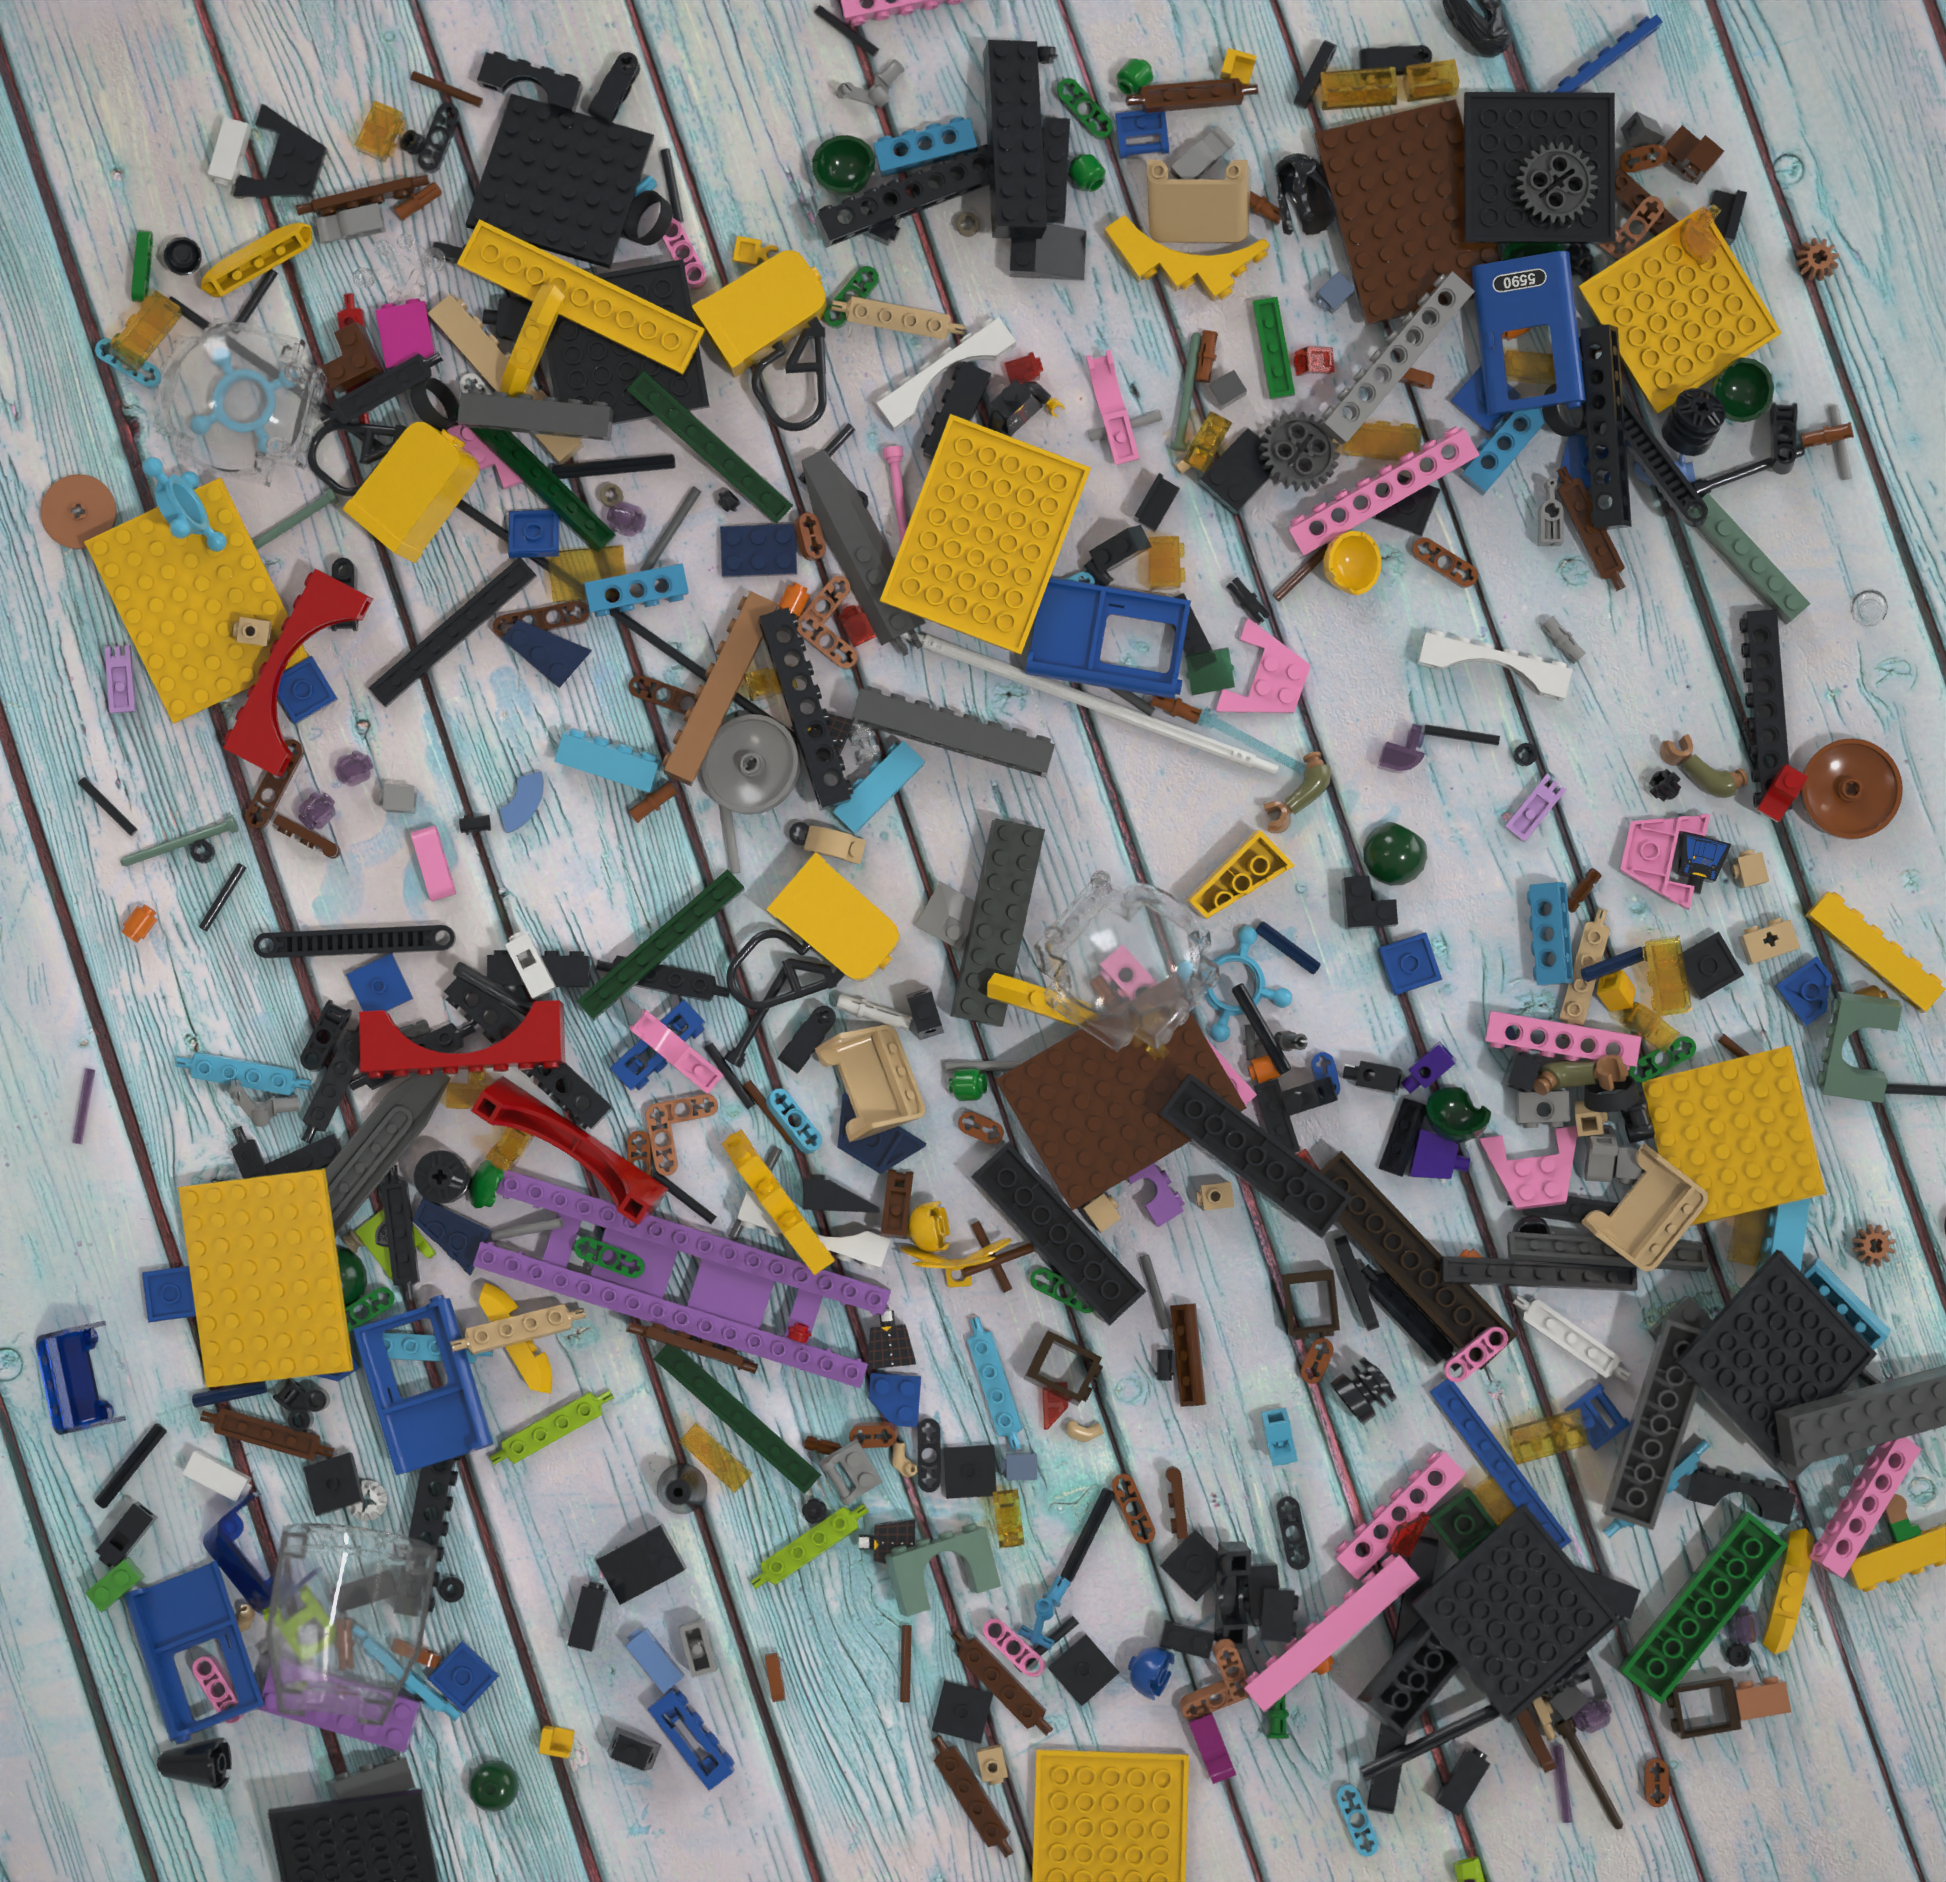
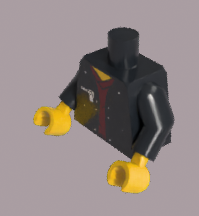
M1015 380L1008 387L1004 388L991 402L988 428L1011 437L1043 407V404H1046L1047 411L1054 417H1058L1054 413V409L1057 406H1060L1063 410L1065 407L1058 399L1051 398V395L1039 383L1030 381L1020 384Z

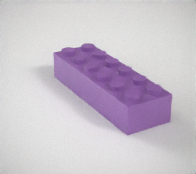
M276 1657L271 1662L262 1692L265 1706L258 1710L405 1753L409 1748L423 1700Z

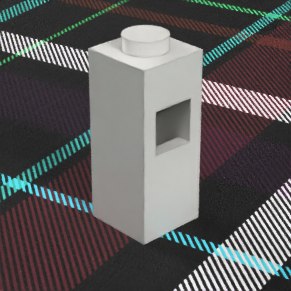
M226 117L223 118L208 175L214 180V184L221 187H228L229 184L236 186L252 131L248 123Z
M519 932L509 937L510 942L505 944L532 999L536 1000L557 989L530 934L526 933L523 935L522 932Z
M199 1450L193 1452L182 1473L184 1476L235 1502L240 1501L241 1498L246 1499L252 1488V1485L249 1484L252 1477Z

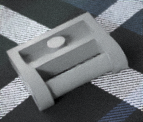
M857 1439L819 1462L821 1470L823 1472L826 1471L840 1494L839 1499L845 1506L851 1504L857 1497L883 1482ZM836 1463H842L855 1486L851 1489L847 1488L836 1470Z

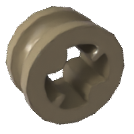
M966 212L958 217L957 229L961 235L971 237L978 232L979 220L975 214ZM966 219H971V223L975 222V225L971 226L970 230H965V226L961 227V224L965 223Z
M607 484L602 488L600 497L605 506L615 508L622 503L623 492L619 486ZM610 490H615L618 499L608 502V497L605 495L606 492L609 491L611 493Z
M350 1228L348 1230L349 1233L347 1235L343 1234L341 1238L353 1253H357L358 1247L363 1248L365 1244L356 1232Z

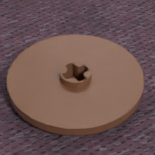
M82 474L69 475L55 482L46 492L41 505L42 523L49 536L60 545L71 549H87L84 541L112 529L117 516L116 502L107 486L94 477ZM78 506H81L85 513L80 514L79 518H77L73 510H77Z

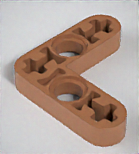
M1657 196L1647 197L1620 230L1615 227V242L1620 243L1626 237L1621 235L1623 231L1629 237L1636 240L1633 244L1630 240L1625 244L1624 247L1627 249L1625 253L1623 251L1616 253V245L1614 244L1598 245L1615 258L1621 259L1629 254L1663 213V201ZM1656 201L1659 211L1658 213H1650L1647 218L1652 221L1648 224L1645 218L1637 214L1639 211L1644 214L1648 210L1647 202L1653 203ZM1633 220H1639L1643 223L1644 228L1640 234H1633L1630 231L1629 225Z
M836 576L827 583L797 620L799 626L797 631L801 637L838 667L848 670L852 669L857 663L856 651L825 626V623L848 597L851 589L850 583L845 577ZM843 582L845 583L843 587L846 591L844 593L839 591L834 596L838 600L837 603H834L830 597L824 595L827 591L830 595L835 591L834 583L840 584ZM826 600L830 603L831 608L828 613L821 614L816 610V605L819 601ZM810 620L813 621L812 627L817 632L819 628L823 629V631H821L817 635L815 641L811 639L812 637H814V634L811 631H802L803 625L801 623L803 621H805L806 623H808ZM825 635H829L834 639V645L829 649H824L820 646V639ZM839 643L843 645L839 648L840 651L844 654L852 653L851 659L853 661L851 663L847 661L844 664L841 663L842 657L837 652L834 657L830 655L837 649Z
M703 1094L653 1104L647 1109L646 1121L655 1168L659 1174L670 1176L678 1169V1158L671 1124L714 1115L718 1110V1101L714 1096ZM705 1098H708L709 1102L714 1103V1107L710 1108L709 1113H706L705 1109H698V1115L693 1116L692 1100H696L695 1105L703 1104ZM679 1103H685L689 1106V1114L686 1117L680 1118L676 1115L675 1108ZM654 1108H658L661 1112L664 1111V1116L660 1120L661 1125L667 1123V1129L659 1128L655 1131L652 1130V1126H657L656 1119L650 1117V1114L654 1113ZM664 1132L669 1136V1143L665 1147H659L655 1143V1137L658 1133ZM671 1148L672 1154L667 1153L669 1161H673L674 1166H671L670 1171L666 1172L665 1168H660V1163H663L664 1159L663 1154L657 1156V1150L666 1151Z
M1222 1639L1216 1642L1213 1647V1653L1223 1680L1186 1694L1180 1699L1179 1707L1185 1718H1199L1242 1701L1249 1696L1244 1689L1248 1685L1245 1682L1247 1675L1232 1640ZM1227 1650L1230 1657L1225 1659L1223 1652ZM1230 1667H1238L1236 1672L1226 1673ZM1235 1682H1240V1689L1236 1688ZM1221 1694L1219 1699L1209 1700L1212 1695Z

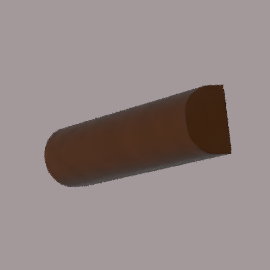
M1196 1303L1171 1305L1180 1406L1206 1405Z

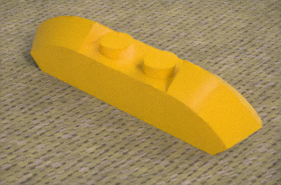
M293 223L280 227L229 255L214 265L204 275L200 289L212 297H223L306 250L312 243L311 225Z
M555 285L541 286L527 314L500 385V391L507 393L508 397L518 398V394H526L564 303L565 295Z
M994 973L987 983L988 998L1082 1029L1098 1019L1094 1006L1019 979Z
M484 1283L479 1304L489 1321L494 1322L514 1317L512 1312L519 1308L514 1300L498 1287ZM533 1340L506 1346L505 1348L530 1390L551 1394L552 1370L546 1353L543 1352L536 1355L535 1351L538 1348Z
M1806 1528L1790 1531L1787 1536L1786 1543L1788 1546L1783 1552L1762 1644L1774 1655L1788 1649L1796 1627L1812 1561L1809 1559V1556L1812 1553L1815 1539Z

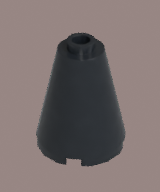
M685 1463L674 1464L668 1467L659 1477L657 1495L661 1504L667 1510L676 1514H688L697 1510L705 1501L707 1482L704 1474L695 1466ZM675 1488H681L683 1490V1495H678L675 1491Z
M214 1738L167 1750L158 1757L157 1769L166 1778L221 1790L226 1787L230 1778L225 1777L226 1770L231 1769L232 1766L230 1746L228 1742H223L224 1738Z

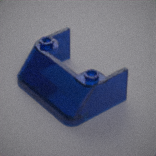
M105 1320L40 1335L36 1339V1350L52 1426L58 1435L126 1420L125 1415L113 1418L114 1409L112 1405L105 1399L99 1400L89 1350H93L98 1342V1334L94 1328L106 1326Z
M260 1491L250 1494L212 1526L203 1537V1545L211 1557L217 1560L219 1567L256 1612L263 1613V1610L269 1606L274 1609L294 1593L298 1587L305 1584L322 1569L320 1566L313 1568L295 1584L283 1574H275L266 1581L234 1542L244 1530L243 1521L238 1513L261 1496Z

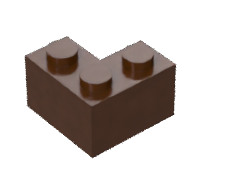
M1683 125L1664 145L1668 153L1665 163L1670 167L1675 166L1681 171V176L1687 182H1694L1696 185H1698L1724 153V150L1708 136L1705 135L1700 140Z
M354 322L334 332L343 356L321 366L331 389L342 393L384 372L365 327Z

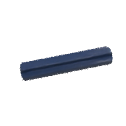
M1262 921L1256 928L1258 935L1309 973L1315 974L1320 968L1321 964L1266 922Z
M1638 947L1581 969L1580 974L1583 981L1590 982L1645 961L1649 955L1645 947Z
M265 1381L251 1382L193 1394L192 1402L194 1407L197 1408L259 1395L267 1392V1384Z

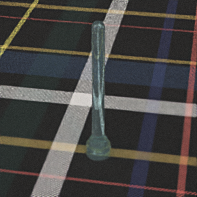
M1207 706L1205 707L1197 722L1199 726L1205 729L1206 727L1210 729L1214 727L1300 774L1306 771L1305 764L1218 719V715L1214 714V710Z

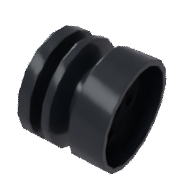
M1696 388L1684 390L1677 396L1671 411L1663 423L1661 430L1665 442L1674 451L1686 456L1704 454L1711 447L1716 434L1724 423L1726 417L1725 407L1719 398L1706 390Z
M444 1150L432 1151L423 1156L417 1163L413 1175L414 1184L419 1194L427 1201L438 1204L453 1203L462 1198L469 1190L472 1179L471 1170L466 1160L457 1153ZM441 1170H443L444 1175H447V1180H442V1184H440L438 1179H435V1175L440 1174Z
M1362 1357L1359 1360L1365 1369L1362 1373L1355 1365H1352L1351 1369L1356 1378L1351 1380L1342 1373L1330 1385L1353 1415L1364 1425L1376 1416L1375 1410L1371 1405L1373 1402H1376L1382 1408H1386L1387 1405L1381 1396L1385 1394L1391 1402L1396 1400L1397 1397L1393 1392L1390 1382L1380 1369L1365 1357Z

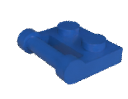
M1144 110L1115 113L1120 159L1128 158L1130 155L1157 152L1170 154L1165 111L1145 113ZM1160 136V142L1126 145V139Z
M1600 1382L1563 1409L1594 1451L1630 1424L1629 1420L1626 1417H1622L1603 1390L1605 1388ZM1596 1397L1614 1421L1615 1425L1612 1428H1609L1591 1404L1590 1400Z

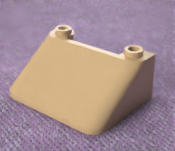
M1147 159L1149 232L1153 240L1159 243H1240L1247 238L1249 233L1251 168L1247 160H1234L1230 162L1226 167L1225 180L1168 179L1169 171L1163 161Z
M880 1025L840 1033L815 1048L820 1063L823 1066L837 1065L855 1112L856 1118L848 1121L845 1127L849 1142L875 1135L924 1116L925 1105L898 1033L892 1026Z
M1644 1143L1636 1153V1162L1645 1172L1610 1216L1600 1210H1594L1589 1212L1581 1223L1639 1269L1648 1272L1657 1268L1707 1205L1708 1194L1693 1180Z

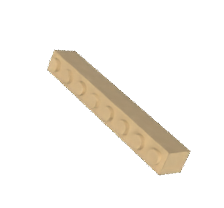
M449 294L428 312L429 317L494 391L501 392L502 377L511 355L508 352L505 355L498 348L501 344L492 333L489 336L486 335L482 330L485 326L476 315L472 318L466 312L468 306L459 296L455 299ZM531 380L525 395L533 396V400H543V397H548L541 389L537 392L531 384L534 381ZM533 434L560 465L565 464L584 447L580 441L582 438Z

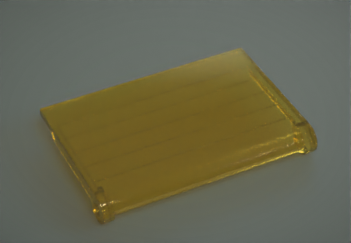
M623 545L604 547L598 553L593 548L559 551V556L548 557L553 602L586 600L583 583L626 575ZM613 589L605 592V598L619 597L618 593Z

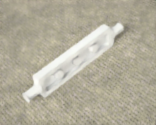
M1519 1294L1515 1297L1516 1299L1512 1303L1524 1311L1522 1320L1604 1378L1614 1374L1623 1382H1626V1377H1629L1631 1373H1628L1619 1366L1621 1357L1536 1298L1529 1303Z

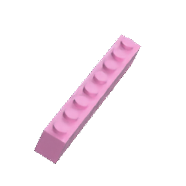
M1393 1555L1389 1556L1381 1563L1383 1569L1379 1573L1375 1574L1372 1571L1361 1580L1364 1585L1358 1591L1352 1588L1342 1597L1345 1601L1338 1608L1333 1604L1323 1613L1325 1617L1323 1621L1319 1624L1315 1621L1303 1630L1306 1635L1299 1641L1296 1638L1291 1640V1642L1284 1646L1286 1652L1281 1657L1275 1654L1264 1664L1267 1669L1260 1675L1255 1671L1245 1680L1248 1685L1244 1689L1263 1712L1420 1579L1400 1555L1396 1558Z

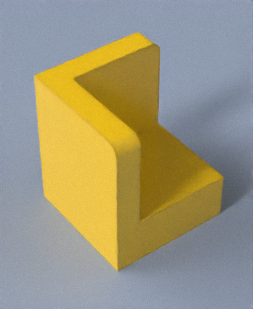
M1228 48L1220 78H1239L1243 85H1249L1257 56Z
M1619 970L1599 978L1596 994L1607 1009L1613 1012L1633 1007L1636 988L1623 970Z
M545 1725L542 1729L538 1753L569 1758L571 1756L575 1731Z

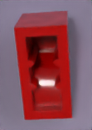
M1787 764L1782 766L1756 811L1779 823L1791 803L1798 796L1808 776Z

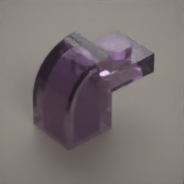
M1414 723L1410 726L1404 747L1386 741L1377 768L1392 773H1405L1414 769L1425 755V753L1416 750V747L1421 748L1425 734L1421 733L1423 726Z

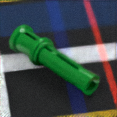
M1286 1694L1266 1712V1716L1269 1717V1733L1266 1734V1738H1289V1734L1286 1733L1287 1717H1289V1712L1285 1709Z

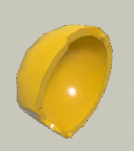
M1348 531L1336 536L1328 544L1323 558V571L1326 578L1335 587L1348 594L1360 595L1368 592L1376 584L1381 572L1382 559L1379 547L1373 538L1363 531Z

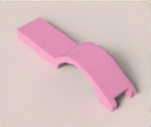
M1111 350L1105 351L1106 356L1092 359L1091 355H1088L1086 359L1115 466L1139 460L1140 458L1128 413L1118 386Z
M644 1009L642 1017L634 1026L631 1025L629 1029L708 1094L724 1075Z

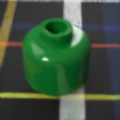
M1129 59L1117 73L1118 88L1126 95H1139L1142 86H1149L1153 81L1151 65L1143 59Z
M1078 155L1071 161L1069 176L1081 191L1093 192L1104 184L1106 171L1094 155Z
M978 1068L957 1069L954 1072L953 1078L949 1079V1091L954 1093L958 1101H977L987 1092L986 1075L982 1074Z

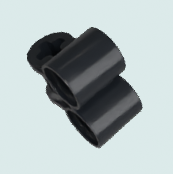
M1643 1091L1639 1092L1640 1099L1635 1105L1621 1110L1630 1144L1655 1138L1654 1124L1649 1116V1106Z
M287 1378L286 1385L278 1394L273 1395V1399L291 1412L288 1416L289 1427L294 1431L301 1432L313 1425L314 1416L312 1412H318L328 1407L330 1396L322 1388H316L307 1392L297 1381ZM314 1393H319L323 1398V1403L320 1407L314 1406L311 1402V1397ZM298 1413H303L307 1418V1423L303 1427L298 1426L295 1422V1416Z

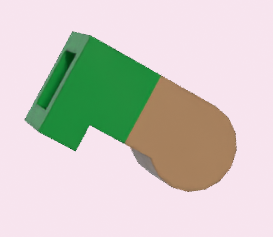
M1894 1494L1883 1512L1892 1540L1899 1543L1922 1535L1918 1524H1910L1906 1513L1907 1503L1904 1497Z

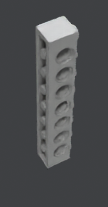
M1453 271L1446 276L1442 273L1433 283L1436 288L1430 294L1426 292L1417 302L1419 308L1414 313L1410 311L1401 321L1403 327L1398 332L1394 330L1385 340L1387 346L1382 351L1378 349L1371 356L1369 361L1372 363L1366 370L1362 368L1353 378L1356 381L1350 389L1346 387L1338 395L1337 398L1340 401L1334 408L1330 406L1322 414L1321 417L1324 420L1319 426L1341 445L1351 439L1475 292ZM1439 294L1447 297V306H1442L1439 303ZM1423 313H1428L1431 316V325H1426L1423 322ZM1408 331L1416 336L1415 344L1407 341L1406 334ZM1392 350L1399 353V363L1391 360L1390 353ZM1376 369L1383 372V382L1375 379L1374 372ZM1360 388L1368 392V399L1366 401L1361 400L1358 396ZM1344 407H1348L1352 411V418L1350 420L1345 419L1342 415Z

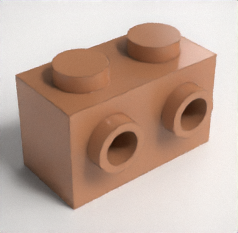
M1778 1676L1765 1677L1763 1682L1753 1684V1680L1738 1682V1687H1734L1741 1721L1791 1712L1786 1681L1778 1680Z

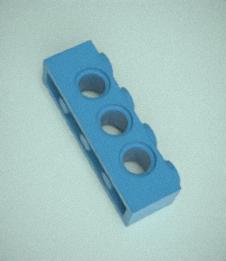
M957 117L950 120L949 124L940 126L939 123H934L926 126V130L916 132L915 129L902 132V136L899 137L884 136L877 139L878 142L873 143L881 178L951 160L962 153H967V155L975 153L977 143L970 118ZM950 134L956 140L952 144H946L942 141V138ZM921 141H929L932 146L928 150H921L918 144ZM898 147H904L908 152L905 156L899 157L894 154V151Z
M1542 409L1512 412L1507 421L1502 419L1493 429L1496 432L1493 438L1489 440L1486 437L1477 448L1480 451L1479 456L1462 465L1461 468L1464 472L1460 477L1483 496L1545 424L1546 421ZM1517 420L1522 421L1525 424V430L1522 432L1516 431L1513 427V422ZM1500 439L1506 440L1509 443V449L1505 451L1499 449L1497 441ZM1481 459H1490L1493 462V468H1483Z
M683 563L583 583L589 614L595 613V617L610 615V610L617 608L620 609V612L635 610L634 605L644 603L645 607L660 605L659 600L667 598L669 603L684 600L683 595L689 593ZM656 580H664L667 583L668 588L665 593H659L655 590L654 583ZM634 584L640 585L643 589L642 597L634 598L631 596L630 587ZM609 589L615 590L619 596L618 601L615 603L608 602L605 598V592Z
M1552 882L1529 885L1530 891L1527 893V901L1531 906L1532 915L1529 917V926L1531 931H1533L1531 952L1535 956V966L1533 967L1534 980L1537 981V985L1541 986L1574 983L1566 883ZM1549 903L1551 912L1546 916L1543 909L1545 904ZM1551 928L1553 937L1548 941L1545 934L1547 929ZM1550 953H1553L1555 956V962L1552 966L1547 961Z

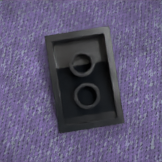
M1047 224L1042 239L1011 238L1010 277L1084 281L1086 230Z
M1249 428L1214 462L1198 483L1235 517L1270 479L1268 475L1272 471L1270 468H1262L1267 460L1259 459L1261 454L1264 453L1259 450V446L1264 442Z
M809 1174V1179H804L802 1210L880 1213V1207L831 1180H825L826 1175Z
M663 1523L596 1560L620 1605L665 1582L687 1568Z

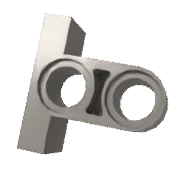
M1604 1126V1134L1587 1136L1585 1181H1612L1618 1144L1613 1126Z

